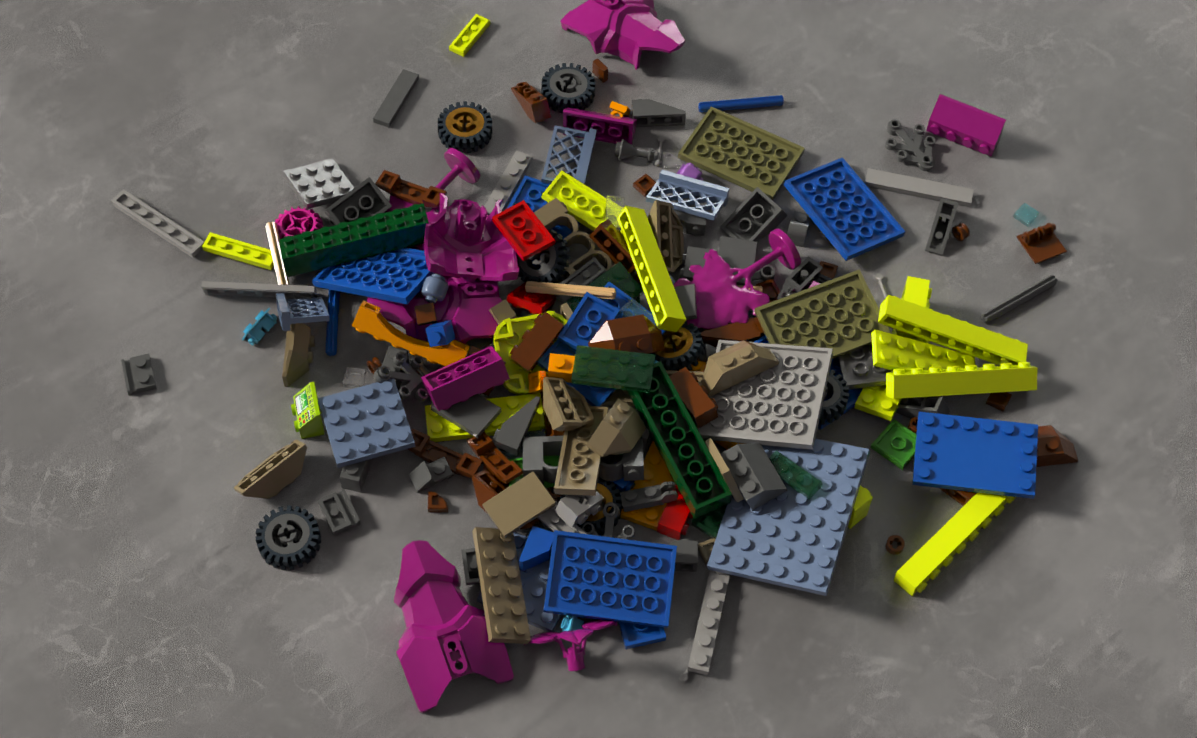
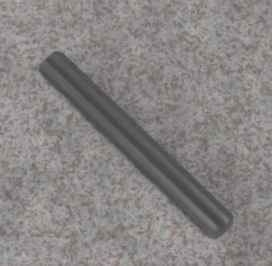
M1054 275L1046 277L982 314L981 319L986 324L990 323L1056 285L1057 278Z

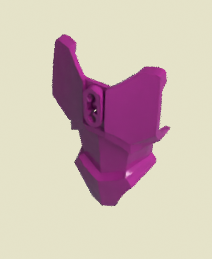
M588 0L569 11L561 19V26L564 30L571 29L587 37L595 54L608 53L618 56L633 64L636 70L640 65L641 50L671 53L680 49L685 43V39L678 30L675 21L665 19L662 23L657 19V11L655 10L653 0Z
M440 193V214L431 223L426 224L424 254L428 270L442 276L460 279L462 277L467 282H474L477 278L481 281H509L518 279L519 267L516 251L492 221V217L501 212L500 207L503 200L499 199L495 203V208L488 215L484 205L480 207L477 202L471 200H454L448 207V197L444 193Z
M443 276L446 278L449 288L445 299L441 302L436 301V304H434L437 322L451 320L455 334L454 340L463 344L474 338H494L498 324L489 309L502 302L499 296V281H481L477 278L474 282H467L462 277L460 279ZM421 290L408 304L368 297L367 302L380 307V312L387 321L402 326L406 331V335L428 342L425 328L431 324L418 326L415 306L429 303L425 301L426 297L422 295Z
M423 540L412 541L402 549L400 575L394 596V603L402 609L406 629L399 640V648L396 651V655L400 660L420 713L427 712L437 706L439 699L451 680L476 673L495 681L497 684L512 681L514 677L505 643L489 642L485 612L482 609L470 606L460 590L461 577L456 567L442 557L427 541ZM449 643L456 645L454 651L448 648ZM462 663L463 668L458 670L455 668V664Z

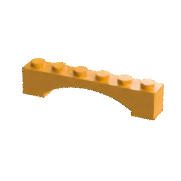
M364 300L352 324L358 332L369 333L379 341L385 340L390 342L395 348H404L414 356H422L427 358V361L430 363H438L444 367L465 358L470 347L456 340L451 341L447 345L430 347L429 342L413 338L396 329L383 317L380 307Z

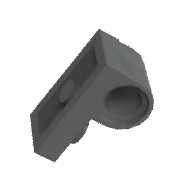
M797 211L793 213L787 235L795 246L803 247L811 218L808 214Z

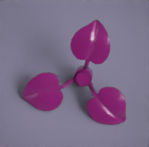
M592 620L582 624V628L585 629L560 633H538L531 636L529 643L558 642L563 652V657L567 658L568 670L578 671L585 668L583 655H586L587 637L593 634V630L604 629L611 625L617 626L618 624L616 621ZM561 638L572 642L573 647L568 648V652Z

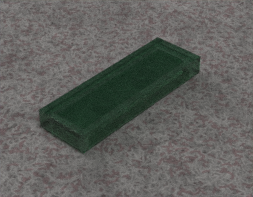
M775 451L769 457L781 480L809 500L823 486L820 480L778 451Z

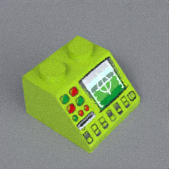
M310 382L293 396L294 404H291L293 416L297 415V420L294 421L295 431L300 432L301 439L325 435L315 383Z

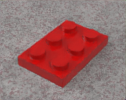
M524 200L492 217L493 223L522 261L555 244V239Z
M526 282L507 295V302L511 303L513 307L525 308L532 314L543 313L557 299L554 294L526 292Z

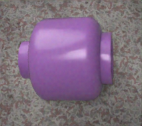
M692 163L683 164L677 174L703 181L701 177L702 170Z

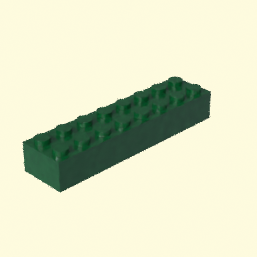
M424 203L279 239L281 257L287 277L423 244L426 224L429 223Z
M659 361L626 375L625 388L693 518H698L731 503L732 493L662 362Z

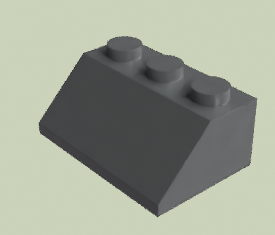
M369 177L329 206L325 213L334 225H338L342 222H351L358 218H367L378 213H384L392 205Z
M760 443L737 444L721 453L723 460L752 511L788 491Z

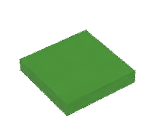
M893 419L871 444L870 448L903 470L915 456L916 434Z

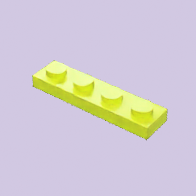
M211 232L202 245L203 251L268 270H271L274 266L270 249Z

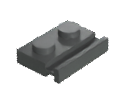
M149 353L131 357L130 360H121L128 395H132L131 393L134 392L141 393L157 389Z
M345 489L317 500L334 536L351 529L356 524H361Z

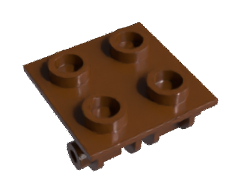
M1047 223L1044 226H1039L1016 236L1035 264L1067 252L1054 234V230H1056L1054 223Z

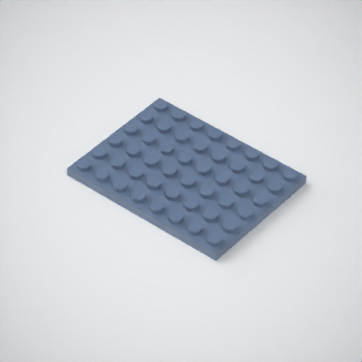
M815 439L813 450L761 445L788 491L753 511L745 498L737 502L732 495L731 503L727 504L707 568L712 571L827 596L870 451L867 448Z

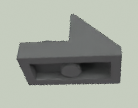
M445 457L427 465L424 461L409 474L417 493L454 476Z
M475 548L461 550L466 586L480 584Z

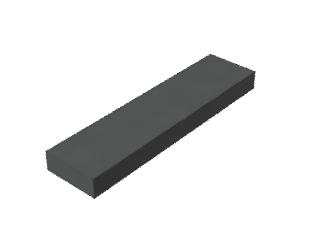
M402 70L373 117L374 123L386 127L391 126L417 83L419 74Z

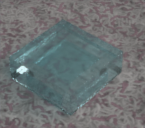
M1024 203L1014 213L1013 217L1028 227L1038 217L1039 212Z

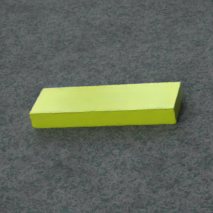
M475 14L451 43L449 51L464 57L489 27L490 20Z

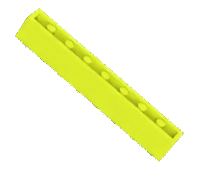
M625 206L617 220L656 326L661 330L677 332L686 321V317L645 210Z
M888 295L880 305L878 323L999 366H1001V363L1018 365V362H1026L1028 344L1017 339L1009 338L1000 333L970 324L967 321L916 305L913 302L899 299L896 296Z
M1018 362V365L1001 363V366L983 364V367L965 365V368H959V366H947V369L929 367V370L911 368V371L906 372L905 369H893V372L886 373V396L898 399L1037 390L1038 367L1031 366L1030 362Z
M986 493L974 495L896 572L893 581L911 596L917 591L921 593L928 585L926 582L930 578L934 580L941 572L939 569L943 566L947 567L953 561V556L956 553L960 554L966 548V543L969 540L972 542L978 536V531L981 528L985 529L991 523V518L994 515L999 516L1005 508L1004 505L1006 503L1011 504L1016 497Z

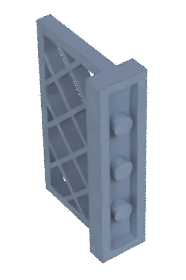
M555 125L541 182L551 184L555 178H549L546 175L554 172L557 176L559 174L557 169L564 167L567 170L565 173L585 185L597 129L590 128L589 132ZM557 132L564 133L566 137L560 139L557 136ZM574 137H584V140L577 142ZM570 140L574 145L567 148L564 142ZM560 145L563 150L556 152L553 147ZM577 148L581 153L574 156L571 151ZM567 153L570 158L564 161L560 156ZM557 158L560 163L553 166L550 161ZM575 162L578 167L571 170L567 164Z
M661 170L658 181L646 196V202L654 203L655 200L672 203L674 210L714 221L722 207H726L728 204L730 188ZM672 193L673 195L666 196L665 194Z
M276 293L277 312L283 331H290V324L329 321V314L322 297L285 299L284 293Z

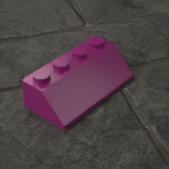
M940 94L930 116L926 131L992 157L1000 141L1006 119Z
M566 108L563 111V127L589 132L590 128L597 129L595 141L617 144V142H621L624 139L631 145L633 144L636 132V119L573 108Z
M492 346L421 377L438 411L447 410L453 404L467 401L471 396L482 394L487 389L502 385L506 380L510 379L503 359Z

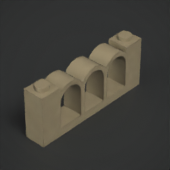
M555 198L534 212L545 228L552 229L558 225H563L571 230L572 233L563 239L568 243L565 245L566 247L573 244H582L588 249V252L571 264L569 263V268L565 267L564 270L567 272L565 275L561 274L564 279L595 257L607 271L590 286L604 287L608 282H611L620 289L625 285L627 279L625 273L616 264L611 266V259L606 253L594 250L595 244L589 237V234L577 232L578 223L573 216L567 214L568 210L563 202Z

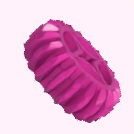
M300 206L297 209L291 207L290 211L284 210V214H279V219H275L279 239H283L286 236L299 235L306 231L319 230L323 227V221L318 213H315L313 209L306 210L305 207L301 209Z

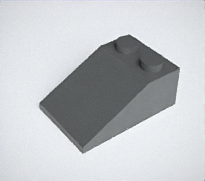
M756 187L720 227L731 238L758 242L776 229L788 215L763 191Z

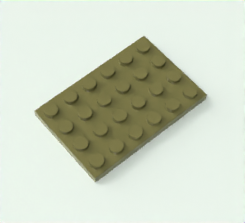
M710 107L679 151L678 158L751 192L758 187L773 200L800 160L805 148L721 110Z
M860 269L755 308L754 311L769 344L833 348L832 359L871 345V333L875 329L891 333L888 326L878 323L880 310Z

